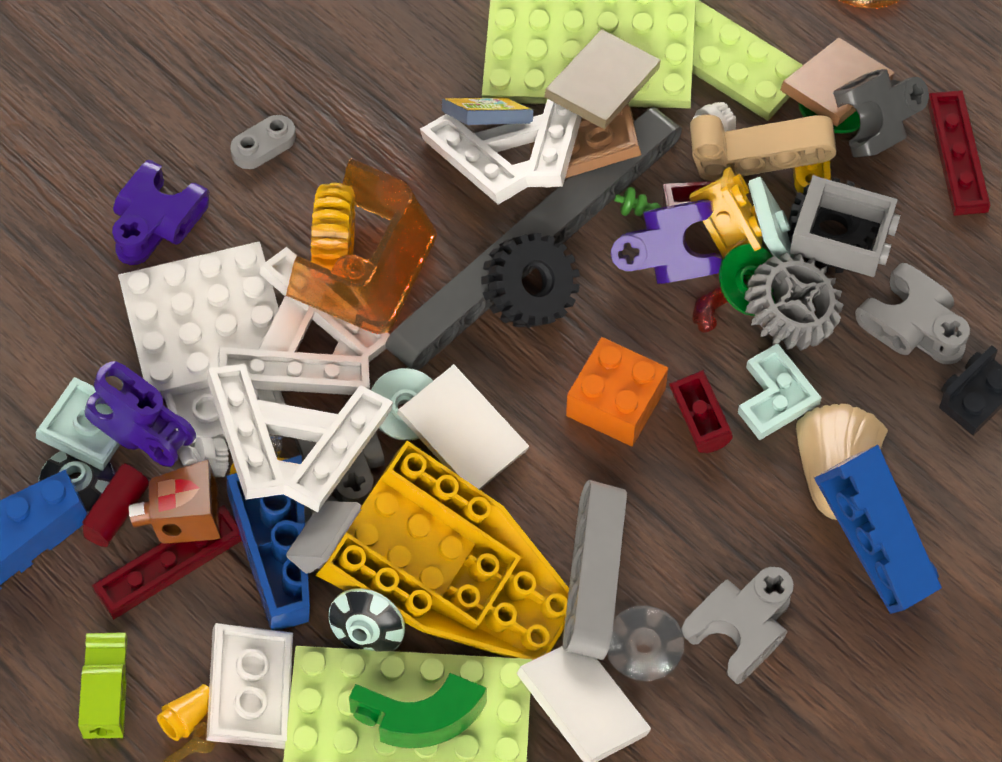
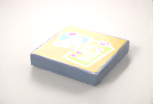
M509 98L442 99V111L467 125L530 124V122H533V109Z

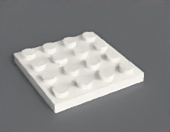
M260 241L118 274L143 379L154 386L161 393L162 398H165L164 395L168 393L175 396L208 388V368L218 367L219 347L259 350L279 309L273 286L260 275L261 265L266 262Z

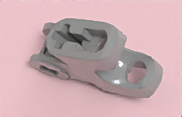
M907 263L899 264L892 271L890 277L891 290L903 300L902 303L889 305L875 298H868L855 311L856 320L860 327L899 354L908 355L915 347H918L935 361L942 364L957 363L965 354V343L970 335V327L963 317L950 311L954 306L952 295L942 285Z
M768 567L760 571L742 590L737 588L731 581L725 580L685 619L681 630L682 636L691 644H699L704 638L715 633L731 637L738 649L729 659L726 675L736 684L742 683L779 646L787 634V630L776 620L789 607L794 585L792 577L782 568Z

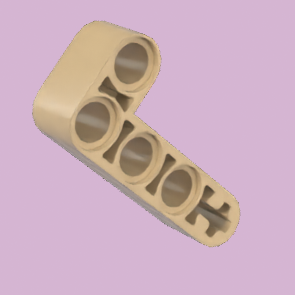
M715 115L697 116L690 122L693 159L700 177L707 181L721 179L723 170L729 167L735 176L741 174L743 177L822 163L831 160L836 155L833 121L831 118L823 115L726 132L722 121Z

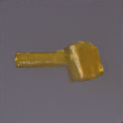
M207 722L198 723L193 729L192 740L163 761L179 762L196 751L199 753L211 752L216 742L198 738L207 732Z

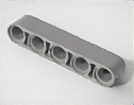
M592 480L586 481L579 501L563 634V649L603 660L607 655L612 638L627 492L625 489Z

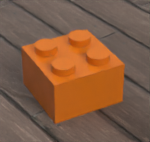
M601 337L567 394L566 416L633 447L666 389L669 367Z

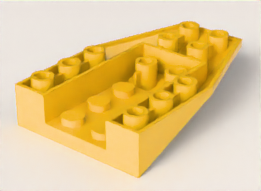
M406 441L395 454L362 504L361 511L316 576L344 591L362 588L382 594L398 608L404 623L427 634L509 658L535 660L549 653L564 630L569 587L503 505L409 441Z

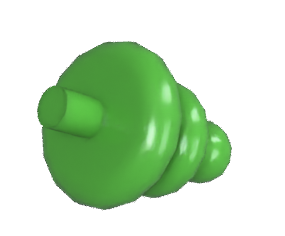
M628 187L624 196L616 194L614 201L621 203L620 213L623 216H627L632 208L636 216H641L644 211L661 208L658 203H648L645 194H640L638 198H635L636 190L634 187Z

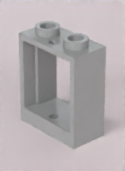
M813 175L793 233L789 253L794 255L801 253L802 257L808 259L815 258V261L874 277L878 264L886 265L892 244L885 243L887 235L895 236L901 215L894 213L898 199ZM824 207L880 223L873 250L870 251L811 234L819 208Z

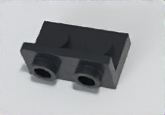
M993 345L983 354L979 351L976 352L965 365L966 370L959 377L956 374L952 375L941 388V392L944 394L939 408L973 436L1002 408V365L995 360L998 349Z

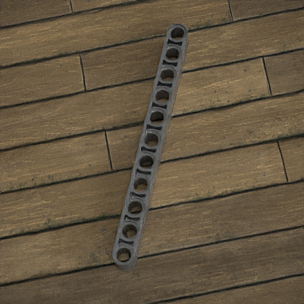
M652 107L634 121L641 150L640 156L571 176L567 179L563 187H558L402 322L388 337L385 344L386 349L408 368L421 369L494 304L492 299L485 300L483 292L489 291L488 284L481 285V277L489 273V271L483 269L485 261L493 259L489 256L493 249L500 247L499 244L505 240L532 233H542L541 237L547 235L555 237L553 244L566 242L615 198L616 194L619 195L666 154L679 140L682 128L657 108ZM526 267L522 271L521 280L536 267Z

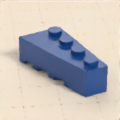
M879 445L855 454L814 477L890 614L904 611L942 588L938 580V571L929 560Z
M300 455L282 461L301 464L302 456ZM238 474L228 475L227 494L270 630L279 631L309 622L308 573L303 572L286 556L287 551L305 526L304 505L284 494L245 500Z
M66 470L0 500V585L16 572L20 571L22 573L33 565L32 560L46 549L52 550L83 525L82 522L88 513Z

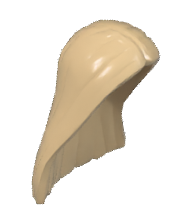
M832 404L831 406L824 405L821 408H813L812 411H807L796 423L799 452L812 500L820 512L826 517L835 520L837 519L814 477L871 447L879 445L881 449L888 432L884 424L874 414L867 413L849 404Z

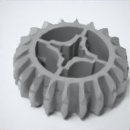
M788 253L782 254L779 258L773 256L763 265L758 266L754 271L755 274L748 280L747 287L749 289L745 292L744 299L750 302L746 306L745 312L755 315L751 325H760L763 328L761 337L770 334L773 337V345L784 341L786 350L792 349L796 345L801 351L809 345L812 347L819 345L834 332L833 329L840 322L841 316L839 313L842 311L844 304L838 301L842 291L833 288L836 278H827L825 276L827 267L816 268L815 258L808 260L807 263L804 262L801 253L793 258ZM771 287H772L773 290H774L772 294H773V296H774V298H775V301H776L775 303H774V301H773V299H772Z

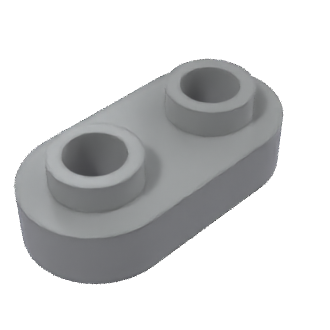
M273 115L237 135L231 142L233 162L243 169H254L289 149L296 139L295 126L292 120L283 115ZM247 145H252L251 148H244Z

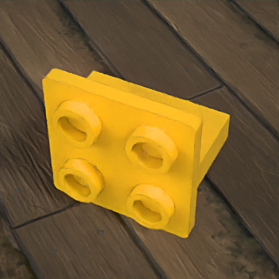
M730 167L723 170L721 179L690 194L691 202L704 199L712 201L714 211L707 220H703V223L723 258L730 250L744 244H751L754 251L762 248L763 240L755 207L751 205L746 196L749 193L748 186L741 174L735 176Z

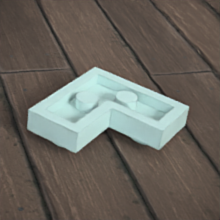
M779 344L773 345L747 361L746 368L764 391L739 405L738 414L759 440L820 405L822 397Z

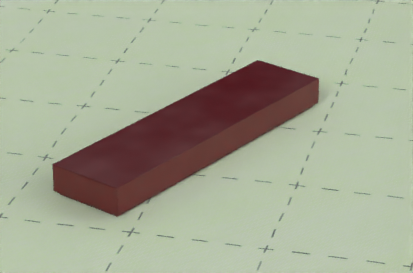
M963 90L929 93L927 104L953 216L988 213L991 205Z
M225 505L219 507L220 539L160 543L92 585L93 591L113 620L242 541L237 523Z

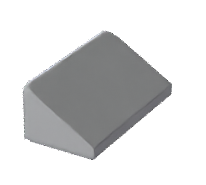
M326 501L318 512L315 511L287 551V558L306 574L311 573L327 562L361 511V505L358 502Z

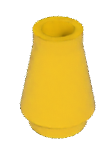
M202 684L197 689L162 706V712L157 715V721L162 730L171 739L178 741L181 737L188 738L207 714L209 687Z

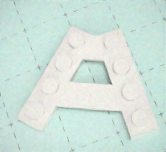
M547 99L544 113L534 116L533 122H530V124H506L473 133L459 120L445 114L422 127L420 131L423 140L493 201L500 204L527 187H563L582 117ZM535 142L529 161L511 165L497 153Z
M285 247L261 265L260 275L285 297L259 350L219 347L218 367L246 364L254 389L353 395L360 385L370 389L369 362L386 349L385 344L390 334L323 277L315 275L309 265L289 248ZM312 320L338 341L333 354L297 352Z
M246 364L208 368L207 373L208 384L245 500L284 494L318 512L391 412L393 405L391 400L360 385L339 414L257 400ZM269 434L317 443L301 464L277 460Z

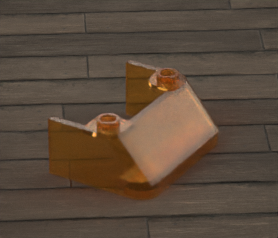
M350 158L342 185L352 187L356 206L391 220L370 261L357 255H345L336 261L332 270H329L296 256L286 296L369 332L383 334L389 332L394 327L434 247L437 232L406 182Z

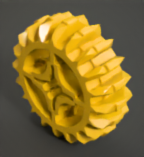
M342 183L322 184L318 187L315 194L311 226L312 271L315 275L323 277L326 281L346 280L352 269L356 202L352 187L342 185Z

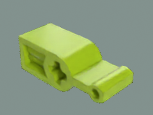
M86 633L85 665L83 666L81 676L78 722L83 739L124 738L127 684L126 633Z

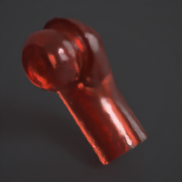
M721 287L698 298L694 304L692 320L694 324L698 325V329L702 333H707L716 328L717 320L713 316L715 315V310L728 303Z

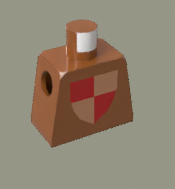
M204 460L152 478L149 481V501L129 505V516L132 526L135 528L152 524L159 542L164 544L220 539L218 483L209 460Z

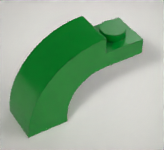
M449 673L444 685L434 695L417 702H401L355 684L349 696L350 713H353V716L358 721L368 726H375L376 723L379 724L380 742L401 748L430 747L446 742L461 734L478 718L487 703V688Z

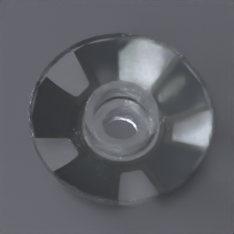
M636 606L622 611L614 618L612 638L607 656L620 673L635 680L651 681L668 675L677 667L684 651V636L679 624L671 615L659 608ZM646 644L650 647L651 651L641 653L637 650V646Z

